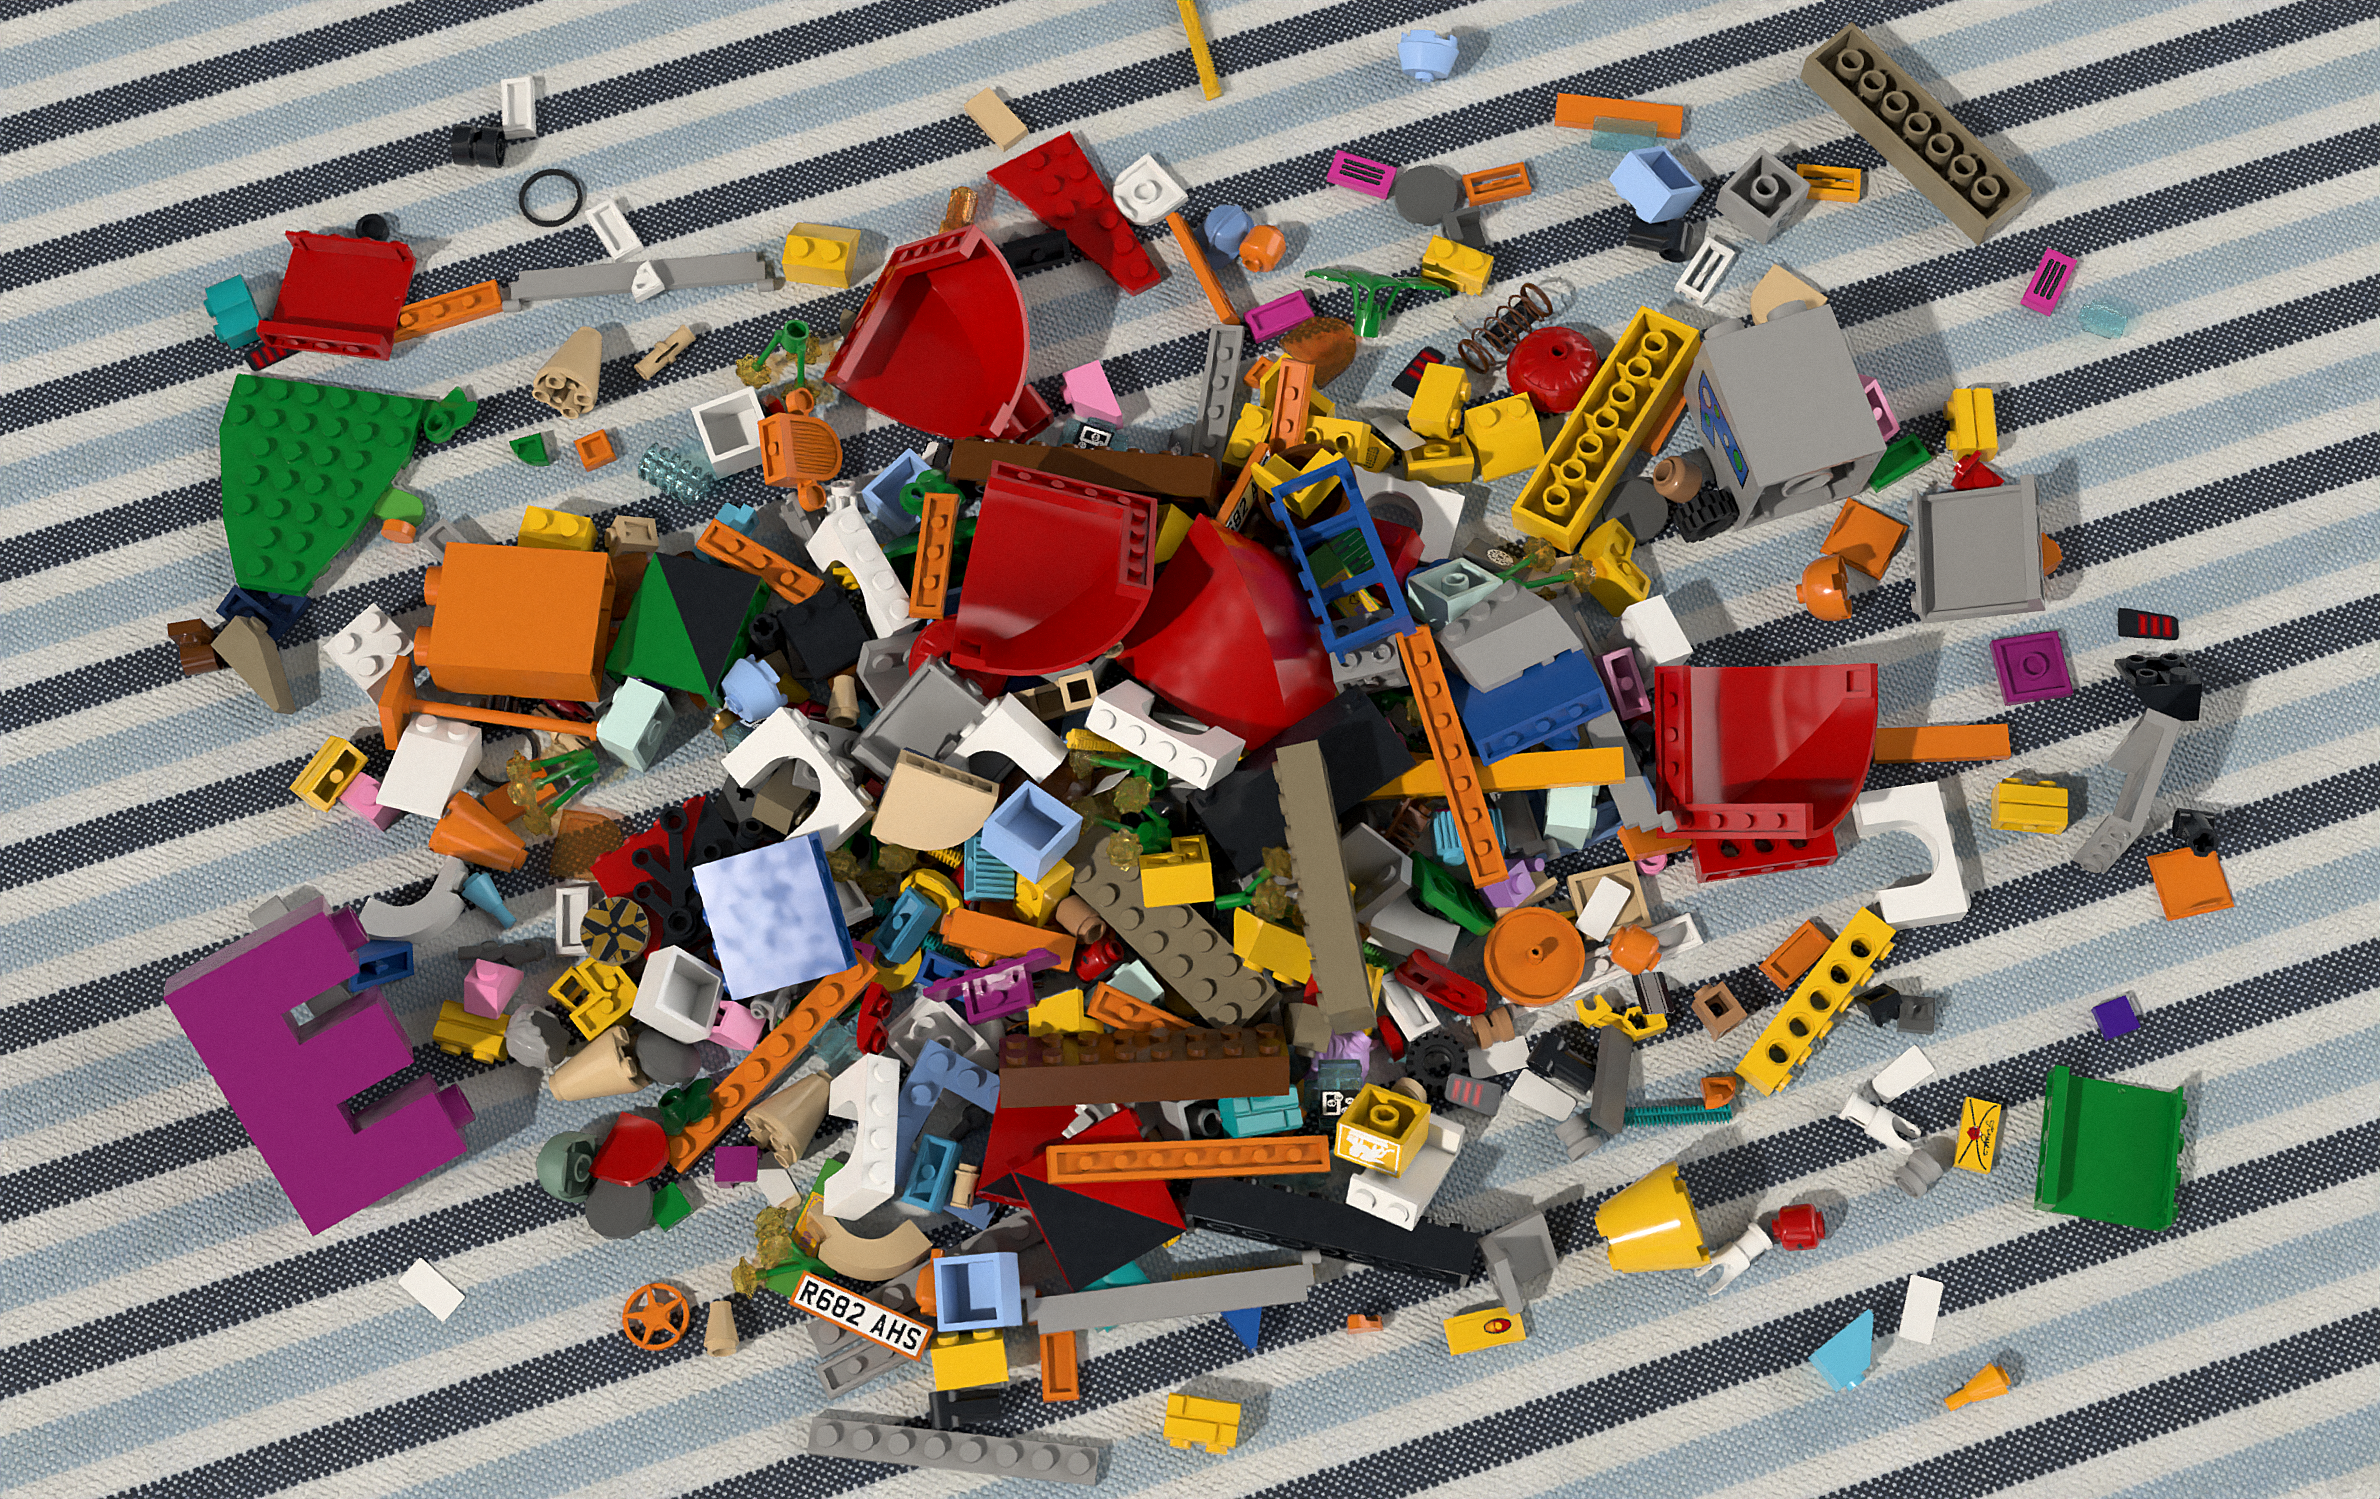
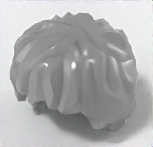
M536 1003L524 1004L516 1009L509 1020L507 1030L504 1032L509 1055L527 1067L534 1066L537 1068H554V1066L561 1064L567 1055L568 1042L572 1038L570 1032L561 1026L555 1014L541 1008Z

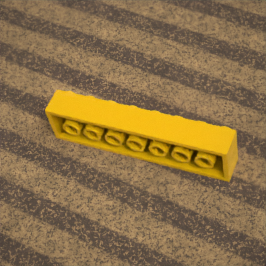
M1641 305L1511 507L1513 528L1570 555L1572 554L1691 366L1694 357L1698 354L1700 350L1698 329Z

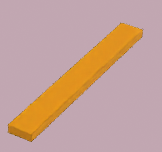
M1623 747L1513 754L1484 767L1479 756L1471 757L1482 793L1626 784ZM1435 759L1417 760L1415 766L1362 801L1443 796L1446 794Z

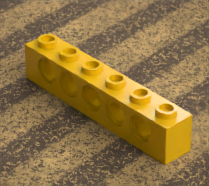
M1862 906L1744 1056L1734 1072L1767 1097H1769L1774 1089L1781 1093L1793 1077L1788 1073L1795 1062L1802 1066L1814 1050L1808 1046L1814 1037L1817 1036L1821 1040L1834 1024L1829 1018L1837 1009L1841 1013L1844 1012L1854 999V996L1849 992L1856 983L1863 987L1875 971L1870 965L1876 958L1883 961L1895 946L1890 940L1896 933V930ZM1859 945L1863 947L1867 957L1861 958L1854 955L1851 946ZM1839 971L1843 973L1847 982L1844 984L1835 982L1831 977V972ZM1810 998H1821L1826 1004V1009H1815L1811 1005ZM1798 1023L1802 1025L1806 1035L1802 1037L1794 1035L1790 1030L1789 1024ZM1777 1049L1781 1051L1785 1056V1062H1774L1769 1056V1050Z

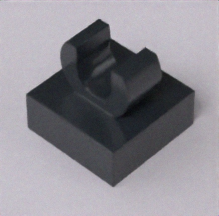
M1885 983L1854 997L1858 1010L1868 1015L1870 1022L1879 1028L1883 1027L1881 1014L1886 1011L1890 1018L1894 1020L1899 1019V1011L1896 1006L1903 1003L1900 993Z

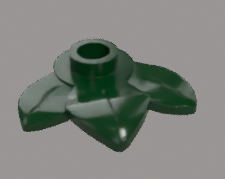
M698 1079L685 1090L677 1087L672 1088L660 1098L658 1108L661 1110V1116L665 1119L663 1129L666 1133L672 1136L682 1133L688 1122L697 1123L710 1114L714 1103L705 1094L712 1085V1079Z

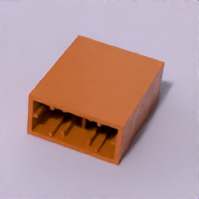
M446 542L443 565H430L426 571L424 583L425 602L427 605L435 606L432 626H418L414 639V661L416 666L428 668L438 692L505 695L510 697L599 703L617 585L608 553Z

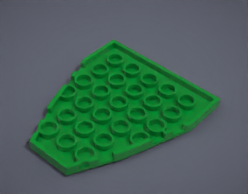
M237 373L219 428L223 521L236 582L240 588L305 597L314 587L315 581L319 577L324 576L331 568L330 562L341 550L346 552L355 542L374 515V506L384 492L387 493L389 488L393 487L391 482L400 469L405 470L409 465L426 407L424 399Z

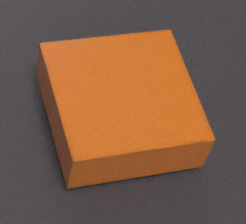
M604 428L574 441L587 472L617 460Z

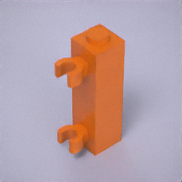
M959 907L950 909L949 914L945 913L940 926V934L944 935L943 944L1003 959H1018L1027 956L1026 953L1029 950L1046 948L1048 951L1060 956L1061 964L1046 968V970L1058 973L1069 972L1077 940L1076 937Z

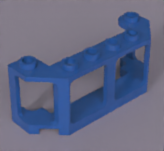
M1346 457L1271 488L1275 502L1270 503L1271 509L1277 522L1284 520L1294 544L1288 547L1295 565L1301 564L1304 570L1299 572L1298 575L1305 591L1312 590L1314 596L1309 598L1308 601L1315 617L1322 616L1324 621L1318 627L1328 654L1334 652L1339 663L1342 664L1346 662L1345 655L1394 633L1402 632L1404 637L1417 633L1414 621ZM1331 476H1339L1350 501V509L1306 529L1298 530L1295 528L1283 498L1290 493ZM1354 527L1360 528L1375 566L1371 570L1328 588H1319L1306 556L1307 548ZM1382 583L1395 615L1338 638L1328 613L1327 605L1334 600L1370 585Z

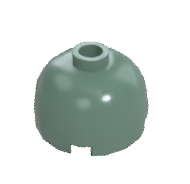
M564 1131L551 1137L542 1147L536 1160L537 1176L540 1185L552 1197L573 1203H581L587 1200L589 1194L587 1192L591 1187L592 1181L595 1184L599 1180L592 1177L588 1172L602 1145L595 1143L594 1139L597 1138L595 1135L577 1131Z

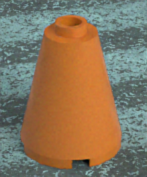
M460 790L447 806L449 811L445 817L440 818L428 844L429 850L437 854L450 855L463 861L511 873L514 868L520 870L529 855V852L524 850L526 843L469 793Z

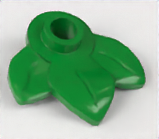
M456 386L440 403L435 400L426 399V407L421 421L424 423L427 438L433 443H443L450 439L455 430L465 427L472 421L478 410V403L476 401L467 402V397L459 386Z
M930 469L921 472L916 481L906 484L899 494L902 508L909 514L918 515L920 519H922L925 492L958 494L960 498L959 507L965 502L966 498L956 486L946 483V472L940 469ZM912 495H916L921 499H916Z

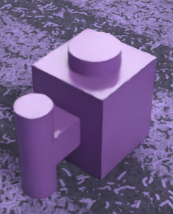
M1513 858L1504 860L1510 879L1478 889L1486 908L1517 907L1536 889L1530 873L1543 871L1545 867L1544 860L1542 858Z

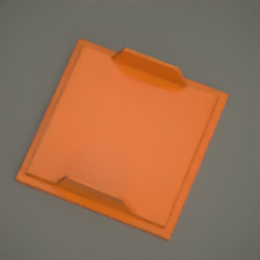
M1848 497L1819 552L1828 556L1839 554V557L1842 556L1844 564L1880 581L1908 526Z
M2190 847L2146 857L2168 922L2234 907L2216 851H2212L2207 857L2194 856Z

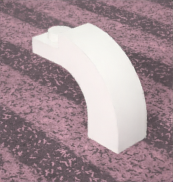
M448 855L432 889L420 901L407 906H392L369 897L359 916V920L369 939L409 941L412 945L428 941L444 932L456 921L466 906L457 893L464 889L462 885L469 877L467 873L469 869L460 859Z

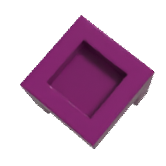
M758 1146L715 1147L714 1182L720 1189L734 1188V1183L757 1182L758 1160H762L760 1148Z

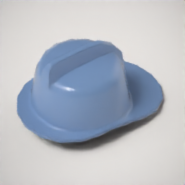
M1238 204L1236 206L1221 205L1211 210L1207 218L1193 233L1214 271L1226 267L1240 254L1239 247L1254 227V223Z

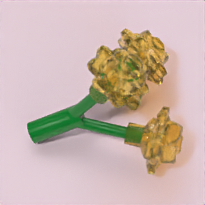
M1264 846L1262 848V855L1265 866L1258 872L1259 876L1243 892L1217 896L1216 906L1219 910L1244 905L1256 906L1255 915L1257 917H1264L1270 923H1273L1276 918L1291 917L1294 925H1296L1297 933H1301L1303 926L1307 925L1304 915L1301 914L1298 901L1295 904L1290 903V897L1285 895L1287 892L1286 886L1279 885L1275 880L1271 879L1274 876L1284 877L1289 880L1293 878L1291 874V855L1280 846L1273 849ZM1256 889V894L1251 896V893Z
M769 1205L754 1220V1224L757 1226L754 1237L759 1238L757 1254L761 1257L760 1264L764 1267L755 1269L751 1263L746 1261L745 1256H741L739 1265L732 1268L731 1280L733 1288L737 1293H746L749 1300L753 1299V1293L758 1283L768 1281V1277L803 1269L829 1278H833L835 1275V1270L831 1269L821 1259L807 1255L789 1236L790 1231L784 1226L785 1217L788 1213L786 1207L776 1208ZM783 1259H793L799 1262L786 1266L776 1267L777 1264Z

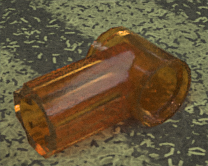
M963 186L951 189L946 219L941 221L939 234L974 224L979 200L978 192L971 190L970 187Z

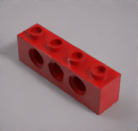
M1833 829L1816 838L1801 839L1805 845L1802 848L1794 847L1789 842V839H1692L1690 848L1697 883L1833 865L1838 856ZM1755 842H1766L1770 846L1771 851L1767 853L1759 851L1755 846ZM1721 847H1733L1737 852V856L1728 857L1724 855Z

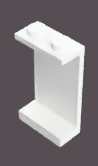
M1431 1113L1428 1138L1400 1179L1366 1167L1361 1176L1355 1173L1352 1175L1346 1203L1412 1231L1460 1153L1466 1127Z

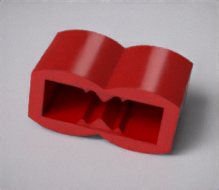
M1028 384L1023 387L1018 402L1008 419L1010 421L1008 429L1000 437L988 440L989 442H997L998 439H1010L1017 444H1024L1028 439L1043 432L1055 421L1053 411L1033 386Z

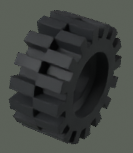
M1724 489L1720 491L1713 490L1710 494L1708 492L1703 493L1702 497L1699 498L1697 496L1694 497L1692 502L1684 503L1682 505L1683 508H1678L1673 515V519L1684 541L1687 543H1695L1697 540L1701 542L1706 537L1712 538L1716 533L1725 531L1724 528L1731 527L1733 522H1736L1739 517L1728 491Z
M1433 1031L1427 1032L1425 1037L1419 1036L1416 1042L1411 1044L1406 1057L1405 1072H1407L1408 1078L1417 1081L1424 1088L1429 1098L1430 1095H1436V1099H1439L1445 1095L1450 1074L1454 1073L1467 1077L1469 1070L1468 1051L1465 1052L1464 1050L1465 1045L1461 1041L1458 1043L1455 1040L1456 1036L1452 1034L1450 1036L1444 1035V1031H1438V1034H1433ZM1439 1052L1448 1057L1451 1069L1445 1076L1433 1077L1426 1072L1423 1063L1429 1054Z

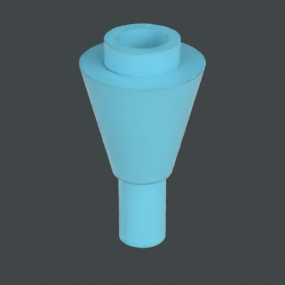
M476 872L463 883L462 886L465 888L462 892L463 897L488 913L493 914L506 929L516 923L517 919L503 905V901L488 872L482 875Z

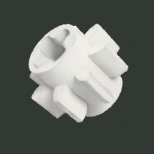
M852 480L834 481L831 483V491L825 492L826 504L824 507L827 508L828 512L833 511L835 513L853 504L856 505L857 509L858 507H865L861 487H856L855 482Z

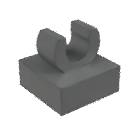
M1900 995L1903 1003L1897 1006L1899 1019H1897L1896 1032L1932 1035L1935 1022V998Z

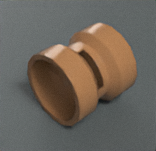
M1503 1006L1493 1009L1490 1015L1483 1016L1479 1014L1470 1017L1472 1031L1481 1050L1491 1048L1493 1043L1497 1041L1505 1043L1515 1039L1512 1022L1507 1010Z

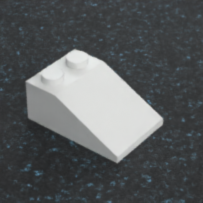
M417 713L401 737L376 797V804L436 819L442 818L448 810L447 806L450 801L462 790L482 760L481 728Z
M922 995L886 1027L889 1032L887 1044L910 1069L928 1038L992 1073L999 1068V1059L986 1041L945 1001L935 1002ZM945 1087L938 1097L950 1111L964 1099Z

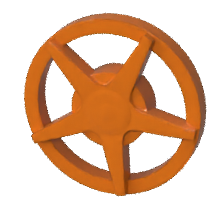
M664 1283L647 1284L637 1289L627 1300L622 1315L623 1327L628 1338L640 1348L649 1351L665 1350L674 1346L685 1335L690 1322L689 1305L685 1297L676 1288ZM661 1289L669 1291L677 1299L664 1305L661 1302H656L652 1290ZM647 1292L648 1305L644 1307L642 1312L630 1313L631 1307L637 1298ZM681 1303L684 1317L682 1326L677 1331L670 1324L671 1311ZM629 1319L642 1320L643 1325L646 1327L642 1342L632 1333ZM666 1329L675 1335L665 1343L648 1344L654 1332Z

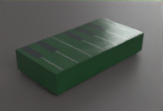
M1356 527L1323 541V544L1330 548L1353 576L1371 570L1375 566L1365 538Z

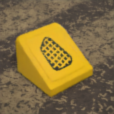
M1370 433L1365 464L1355 463V465L1360 466L1364 471L1376 474L1384 472L1394 462V451Z

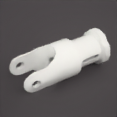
M1855 1091L1850 1093L1838 1115V1118L1842 1120L1846 1118L1864 1128V1133L1905 1155L1913 1153V1146L1899 1138L1894 1130L1900 1131L1911 1138H1918L1921 1135V1130L1917 1126L1882 1106L1875 1107L1858 1097V1093Z
M1751 1222L1748 1224V1230L1734 1242L1728 1241L1711 1256L1712 1264L1697 1268L1694 1276L1700 1277L1713 1266L1723 1263L1724 1273L1722 1277L1707 1292L1710 1296L1715 1295L1749 1268L1750 1261L1764 1249L1770 1250L1773 1247L1772 1242L1757 1224Z

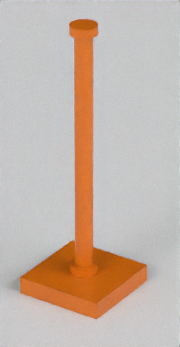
M396 656L378 704L385 747L388 750L396 751L401 737L410 723L413 712L589 737L590 741L596 742L599 740L596 736L599 721H592V724L417 699L411 658L408 656Z

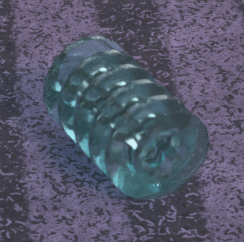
M657 442L652 444L639 462V478L643 481H649L653 487H659L663 493H670L673 499L680 500L685 506L690 507L700 501L712 483L713 474L707 472L701 478L702 467L696 466L691 470L692 462L686 459L680 464V454L675 453L670 457V448L664 447L658 452L659 444Z

